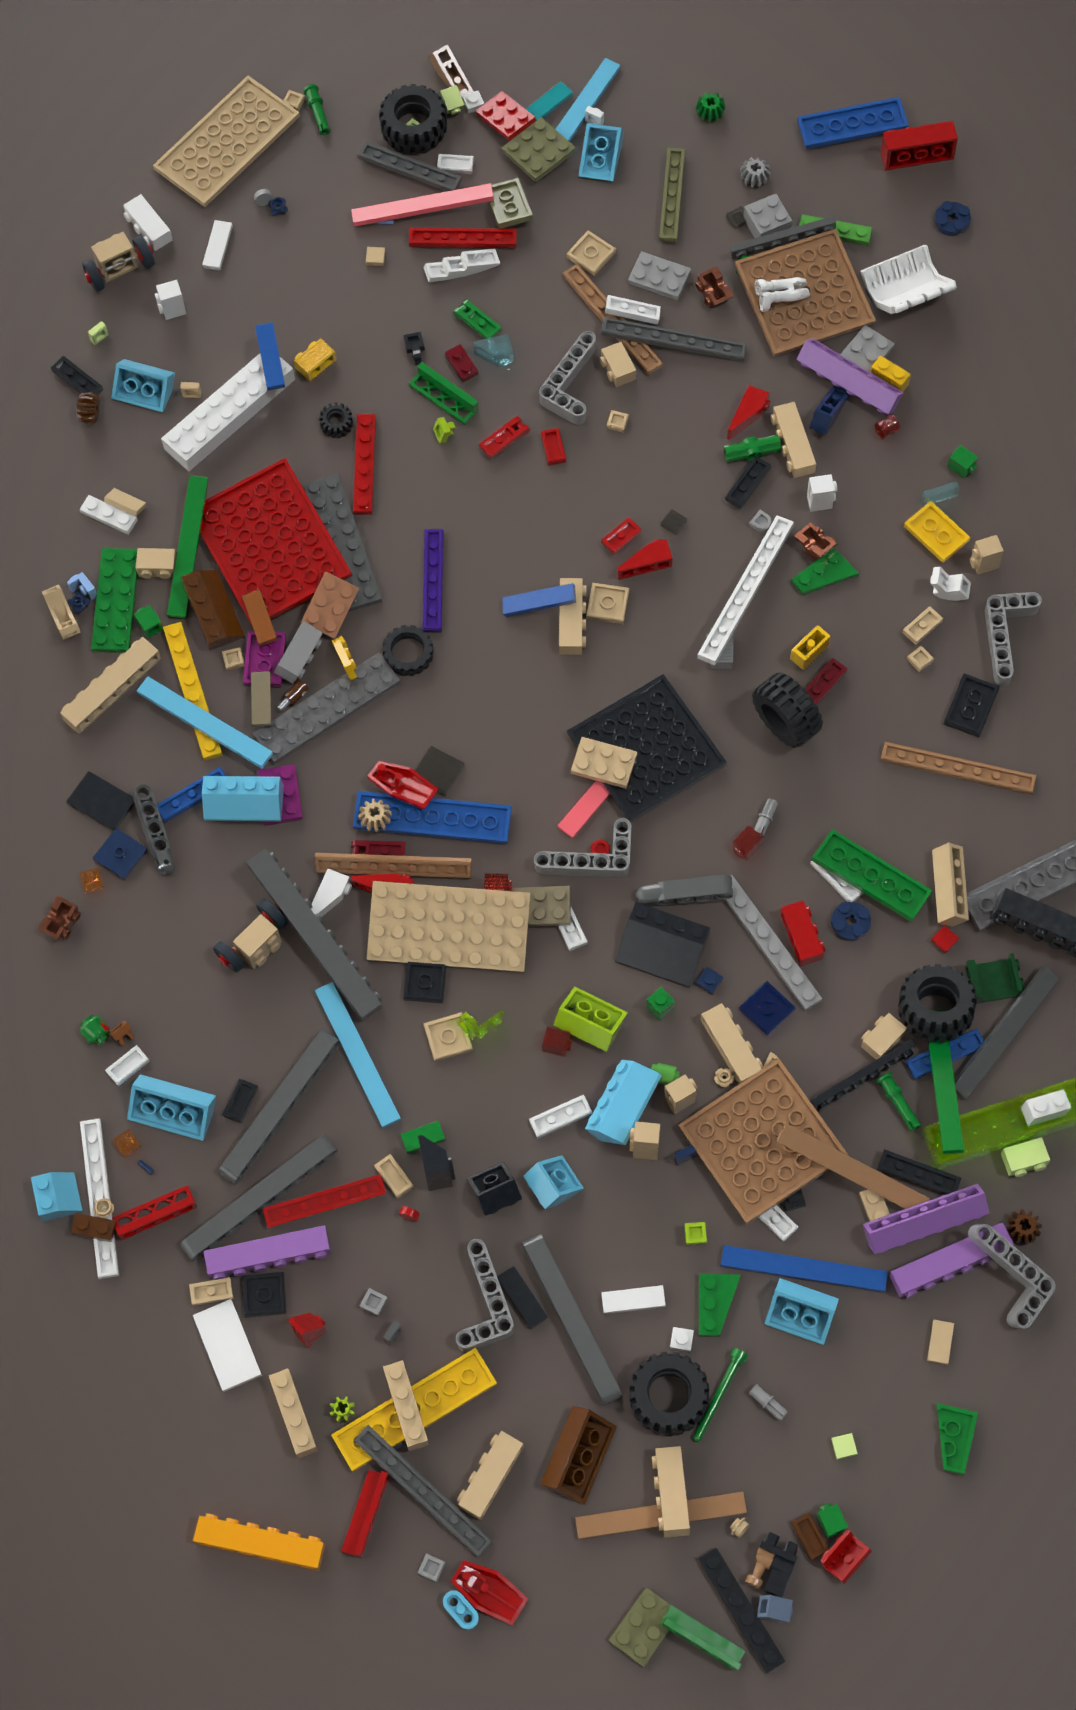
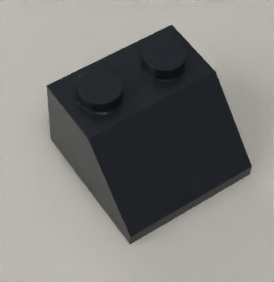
M504 1162L467 1178L485 1216L494 1214L498 1210L514 1205L517 1201L522 1200L516 1181Z

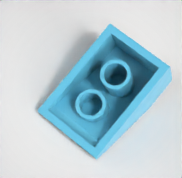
M587 123L579 177L614 181L624 136L622 128Z

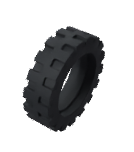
M402 625L401 628L396 627L392 633L389 632L387 634V639L383 641V657L396 674L414 676L416 673H422L423 669L429 667V662H432V640L429 634L425 633L420 627L416 628L414 625ZM407 638L419 641L424 648L422 656L410 663L400 662L395 659L392 653L395 644Z

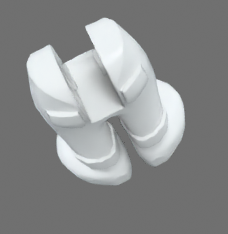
M796 277L771 280L770 282L764 279L756 280L755 290L756 294L760 295V310L767 312L773 302H793L809 297V289L803 288L807 285L806 279Z

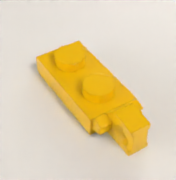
M340 636L331 640L349 679L357 678L354 671L357 667L344 638Z

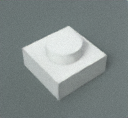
M479 90L462 95V100L468 113L474 112L484 105Z
M588 106L585 110V122L603 125L604 112L598 108Z
M673 1327L670 1349L691 1352L694 1330Z

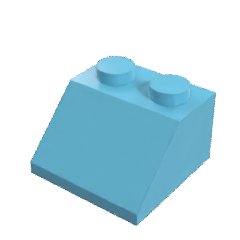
M562 1155L537 1162L523 1176L544 1209L558 1206L584 1189Z
M50 1172L31 1177L38 1215L43 1222L83 1212L74 1172Z

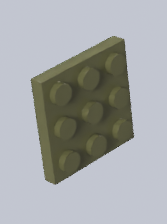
M541 117L504 145L502 152L537 183L576 153V147Z

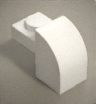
M941 567L933 568L930 581L934 587L933 594L936 597L952 601L967 600L969 598L971 582L963 574L948 575Z

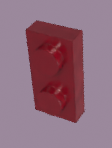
M461 344L445 352L446 358L462 382L479 375L477 368Z

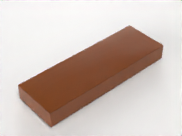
M260 589L243 595L242 598L259 646L277 641L278 639Z

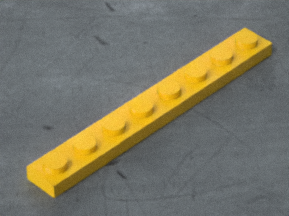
M178 622L164 626L165 636L185 699L209 713L182 623ZM194 728L204 761L223 756L217 741Z

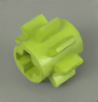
M347 1396L344 1400L336 1397L337 1402L335 1404L330 1403V1406L334 1409V1411L330 1412V1415H337L336 1421L338 1423L341 1419H345L348 1423V1417L350 1415L355 1416V1413L351 1411L355 1404H349ZM342 1405L344 1406L346 1411L343 1414L341 1413L339 1408Z

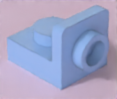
M83 572L72 576L67 582L71 592L80 589L83 595H88L91 600L97 597L94 586Z

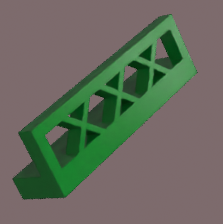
M423 362L417 366L418 374L409 382V387L460 423L466 425L479 411L478 401ZM423 379L427 382V386L419 387L416 383ZM438 390L441 392V396L433 397L430 395V391ZM444 400H453L455 406L447 407L444 405ZM458 410H467L470 413L463 418L458 414Z
M669 1606L659 1625L730 1669L739 1670L741 1666L739 1662L745 1650L674 1606Z

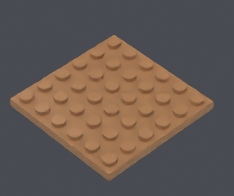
M836 229L735 261L737 272L774 357L801 349L808 339L813 338L818 342H822L861 329L865 325H874L876 322ZM796 277L806 279L807 285L803 288L809 289V297L793 302H773L767 312L760 310V295L758 296L755 290L756 280L764 279L770 282L771 280Z
M779 1058L678 1125L747 1225L830 1170L776 1141L785 1123L848 1155Z

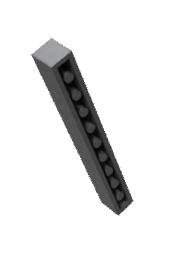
M264 849L246 862L247 867L275 905L279 907L286 920L363 1022L382 1008L380 1003L382 1001L381 997L376 991H371L369 988L371 984L365 976L361 977L357 972L359 970L358 966L353 960L349 961L345 956L347 952L341 944L339 946L334 941L336 937L330 929L326 930L322 925L324 924L323 919L318 913L316 915L311 910L313 906L307 898L303 899L299 894L301 893L300 888L295 882L293 884L288 879L290 875L286 869L278 866V859L273 852L269 853Z

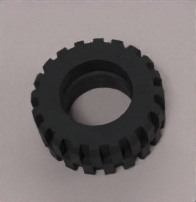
M403 85L400 89L392 90V94H387L385 100L380 105L381 133L384 140L388 142V145L392 148L395 147L397 151H405L406 154H411V152L420 154L421 151L427 152L431 150V147H436L439 144L438 141L443 140L444 134L447 131L446 107L442 97L438 93L435 94L433 89H426L424 85ZM409 113H420L428 117L426 121L418 125H405L399 121L401 117Z
M775 673L753 691L752 702L759 717L764 721L766 727L787 746L793 748L801 747L821 731L823 720L817 705L813 702L812 697L807 694V691L797 681H794L792 677L784 673Z
M935 964L934 967L926 965L923 966L922 970L918 968L913 971V975L909 974L905 978L899 995L898 1014L902 1024L905 1027L908 1026L907 1030L911 1034H917L916 1037L921 1040L923 1038L928 1039V1042L934 1043V1041H939V1043H944L947 1039L950 1041L957 1039V1035L959 1037L962 1036L970 1028L972 1020H974L977 995L975 994L974 985L970 984L971 981L967 976L963 977L961 971L952 970L953 967L950 966L941 967V964ZM929 995H940L949 999L955 1007L946 1012H934L925 1008L920 1003V1000Z
M666 1351L661 1352V1355L658 1356L655 1354L649 1356L647 1361L644 1360L640 1363L639 1368L634 1371L633 1378L630 1381L629 1398L631 1410H633L635 1418L642 1423L644 1428L653 1430V1433L657 1435L663 1433L665 1436H671V1434H677L678 1436L686 1430H692L694 1425L702 1420L708 1407L710 1389L705 1372H702L700 1365L697 1362L693 1363L689 1356L685 1355V1357H682L678 1352L667 1354ZM675 1376L686 1383L689 1390V1399L681 1410L672 1413L663 1412L652 1404L649 1390L657 1378Z

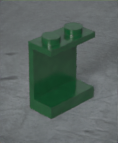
M1011 953L1008 959L981 964H976L975 959L966 962L965 972L971 981L970 984L975 987V994L977 995L976 1004L1020 996L1025 989L1023 978L1019 977L1020 964L1019 960L1015 959L1014 953Z

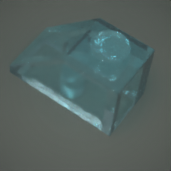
M508 334L473 342L474 355L496 366L514 362L513 349Z

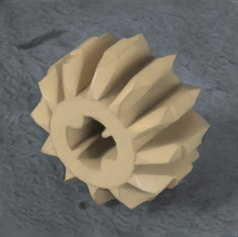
M373 798L372 803L365 801V807H360L361 813L358 817L362 820L361 825L363 827L367 826L368 831L374 828L375 832H378L379 827L385 830V824H390L389 817L392 816V813L389 811L388 804L383 805V800H379L376 803V800Z

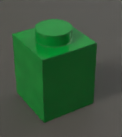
M960 445L949 457L947 467L963 478H966L969 474H973L976 471L978 456Z
M151 605L142 607L134 613L136 622L147 639L164 630L161 620Z
M662 987L646 1000V1007L659 1021L671 1012L675 1006V1000Z
M828 1503L819 1508L820 1511L816 1516L827 1539L848 1529L838 1504L832 1506L831 1503Z

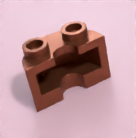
M717 266L698 275V282L695 283V286L699 293L702 292L704 302L708 308L734 297L729 286L724 283L723 276Z
M811 522L794 535L796 542L799 541L803 545L804 549L802 551L812 560L817 558L820 560L837 546L834 538L823 536V530L818 526H814Z
M57 895L51 905L49 914L44 917L38 930L57 940L62 938L67 940L71 935L73 924L79 921L81 912L78 911L77 905Z

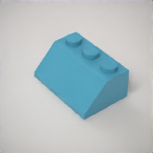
M123 359L116 364L111 399L164 412L173 390L175 372Z
M780 1278L765 1320V1325L824 1345L839 1299Z

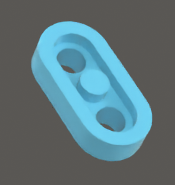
M453 1590L446 1593L443 1598V1605L446 1611L461 1628L465 1630L474 1629L479 1622L477 1611L460 1592ZM452 1599L458 1600V1604L456 1606L450 1605V1601ZM470 1615L472 1621L466 1623L464 1621L465 1616Z

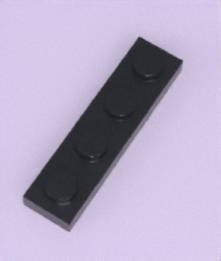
M885 1149L877 1168L881 1172L944 1195L957 1191L962 1179L956 1175Z

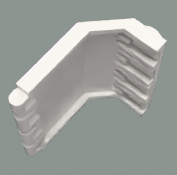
M922 245L860 271L865 289L875 306L890 314L899 313L909 309V307L919 305L925 302V300H931L957 288L955 280L938 274L931 261L927 245Z

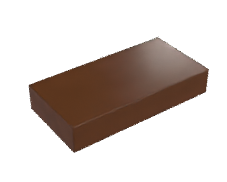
M810 1512L791 1522L810 1561L823 1556L829 1550Z

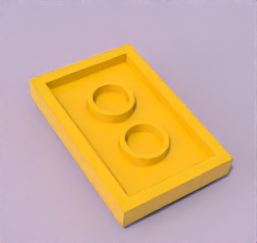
M932 501L927 503L904 523V527L942 563L970 541V536Z

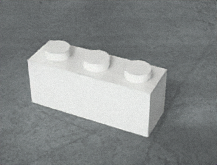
M141 194L123 205L125 210L123 214L126 220L133 223L137 234H142L146 243H149L154 251L173 241L170 229Z

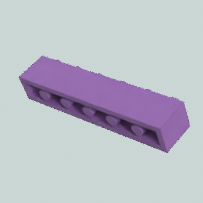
M813 338L805 341L796 359L801 362L803 367L815 370L818 376L830 379L833 385L845 388L848 394L852 396L857 395L862 398L863 403L877 407V411L885 415L895 411L904 392Z
M978 1184L867 1222L863 1224L869 1247L874 1254L897 1246H903L917 1239H923L925 1236L933 1233L942 1232L950 1227L962 1225L964 1222L979 1219L990 1213L985 1192Z
M1003 1222L992 1227L1014 1245ZM983 1231L979 1232L980 1238L983 1237ZM968 1237L891 1271L889 1277L899 1297L903 1298L906 1296L908 1299L917 1295L918 1290L923 1288L929 1290L936 1286V1282L941 1280L947 1282L955 1278V1274L962 1272V1274L968 1273L974 1269L973 1266L979 1263L981 1266L986 1265L992 1259ZM995 1242V1244H994V1248H995L996 1252H997L998 1249H999V1246H998V1243H997V1242Z
M325 1225L204 1251L207 1274L210 1279L214 1280L223 1279L229 1275L243 1276L246 1272L252 1270L254 1272H262L271 1266L281 1268L290 1262L300 1264L314 1257L315 1259H323L328 1254H331Z

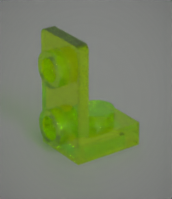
M503 1009L480 1026L477 1025V1021L472 1015L465 1012L458 1018L457 1024L472 1041L476 1037L479 1039L488 1032L487 1029L490 1026L496 1027L503 1021L502 1016L505 1012Z

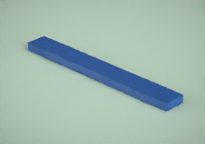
M726 1245L723 1247L721 1267L882 1293H885L888 1271Z

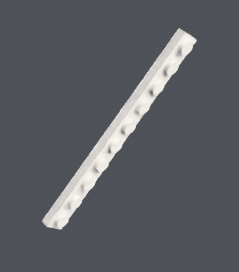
M778 515L775 517L700 649L697 659L712 665L717 663L793 528V521Z

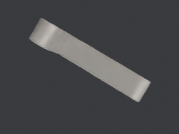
M585 331L578 337L539 390L540 404L575 425H581L586 421V406L564 391L596 350V336L591 331Z
M1036 592L991 595L987 599L985 618L993 676L998 686H1008L1014 672L1006 618L1036 615L1042 602L1041 596ZM990 605H996L998 608H993ZM993 622H998L1001 625H995ZM995 639H1000L1003 642H997ZM998 656H1003L1005 659H999ZM1000 673L1007 674V677L1001 676Z
M620 818L614 823L613 854L541 851L534 856L535 871L542 875L625 877L630 871L631 823L625 818ZM623 827L626 828L627 831L620 832L618 831V829ZM623 845L626 849L619 850L617 847ZM544 860L547 864L542 866L538 862ZM560 861L567 863L565 866L558 865ZM579 862H584L587 865L584 867H579L577 864ZM604 863L606 866L599 868L597 864ZM624 864L626 867L620 869L616 865Z
M977 1224L971 1226L968 1231L969 1239L1026 1287L1007 1315L1009 1326L1021 1329L1030 1327L1055 1291L1056 1285L1054 1280L990 1225ZM980 1229L983 1231L982 1238L979 1237ZM995 1242H997L999 1246L997 1252L994 1248ZM1011 1255H1012L1013 1258H1014V1263H1013V1264L1010 1263V1256H1011ZM1026 1269L1029 1270V1276H1028V1278H1027L1026 1275H1025V1270H1026ZM1042 1281H1043V1283H1044V1285H1045V1288H1044L1043 1291H1042V1289H1041V1287H1040ZM1030 1298L1033 1299L1032 1307L1029 1305ZM1019 1314H1020L1021 1317H1022V1321H1021L1020 1324H1019V1322H1018V1315H1019Z
M481 1239L471 1240L467 1249L491 1320L463 1329L457 1333V1347L462 1352H469L475 1347L478 1349L506 1339L514 1333L513 1319L486 1245ZM479 1246L483 1250L479 1254H474L472 1249ZM482 1265L490 1268L486 1273H480L478 1269ZM493 1284L496 1286V1290L494 1292H487L485 1290L486 1286ZM496 1303L503 1305V1309L499 1312L492 1309ZM504 1322L510 1324L509 1330H500V1324ZM485 1329L491 1332L487 1338H482L479 1335ZM463 1337H469L471 1342L468 1345H462L460 1340Z

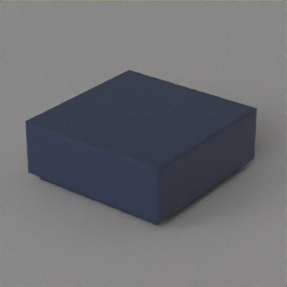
M693 1145L675 1153L674 1160L677 1166L696 1156V1150Z

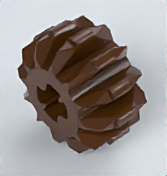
M87 392L79 395L76 410L79 422L86 424L96 423L100 412V400L97 394Z
M1021 1209L1020 1215L1017 1212H1013V1218H1008L1007 1220L1010 1225L1006 1227V1230L1012 1232L1009 1235L1010 1238L1017 1237V1244L1021 1240H1023L1024 1245H1027L1029 1240L1034 1243L1036 1241L1035 1236L1039 1237L1041 1235L1038 1229L1042 1227V1224L1036 1223L1039 1219L1038 1216L1031 1217L1032 1211H1029L1026 1215L1024 1209ZM1022 1224L1027 1225L1026 1230L1021 1229Z

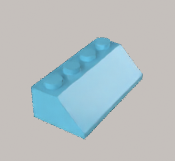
M203 776L202 803L204 820L281 822L284 784L280 777Z
M621 1060L611 1080L608 1082L606 1090L599 1099L596 1109L590 1116L585 1129L602 1142L626 1145L630 1138L631 1128H635V1122L639 1121L662 1075L635 1061Z
M140 1074L132 1084L127 1120L203 1141L214 1112L216 1095Z

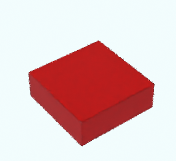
M945 925L931 938V942L945 954L959 941V937Z

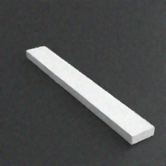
M100 1118L80 1122L91 1216L98 1217L94 1212L95 1203L99 1199L107 1198L110 1200ZM110 1213L109 1217L104 1219L113 1220L112 1213ZM115 1234L113 1235L112 1242L94 1239L98 1279L119 1276Z

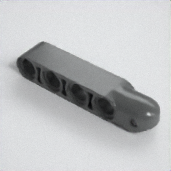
M140 784L135 789L133 800L150 853L154 857L157 869L162 875L172 874L175 868L153 791L150 786ZM144 793L147 797L141 798L138 794ZM144 811H151L153 814L146 815ZM156 828L159 832L153 833L149 829ZM155 846H163L164 850H157Z
M729 875L661 881L657 884L641 886L636 891L637 901L649 907L725 900L733 897L732 877Z

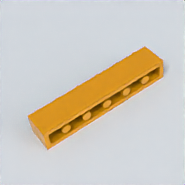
M206 1513L205 1517L199 1515L193 1538L195 1544L316 1571L320 1570L325 1544L321 1542V1538L309 1536L308 1539L301 1538L299 1533L288 1531V1535L279 1533V1529L267 1527V1530L259 1529V1525L247 1522L245 1526L238 1524V1520L226 1518V1521L218 1520V1516Z

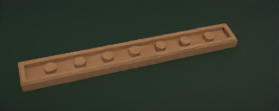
M578 264L562 273L563 278L602 323L604 317L626 321L624 317L605 313L607 298ZM616 338L619 342H622L627 352L648 376L663 367V362L647 344Z
M884 742L880 759L881 762L1028 795L1033 794L1037 776L889 742Z
M315 853V873H326L327 869H331L341 874L374 875L397 873L399 875L406 874L418 877L471 878V858Z
M785 1123L776 1140L784 1146L905 1209L927 1202L930 1199Z
M743 1491L687 1500L689 1523L747 1514ZM657 1505L575 1517L578 1539L658 1528V1518L662 1517L661 1510H657Z

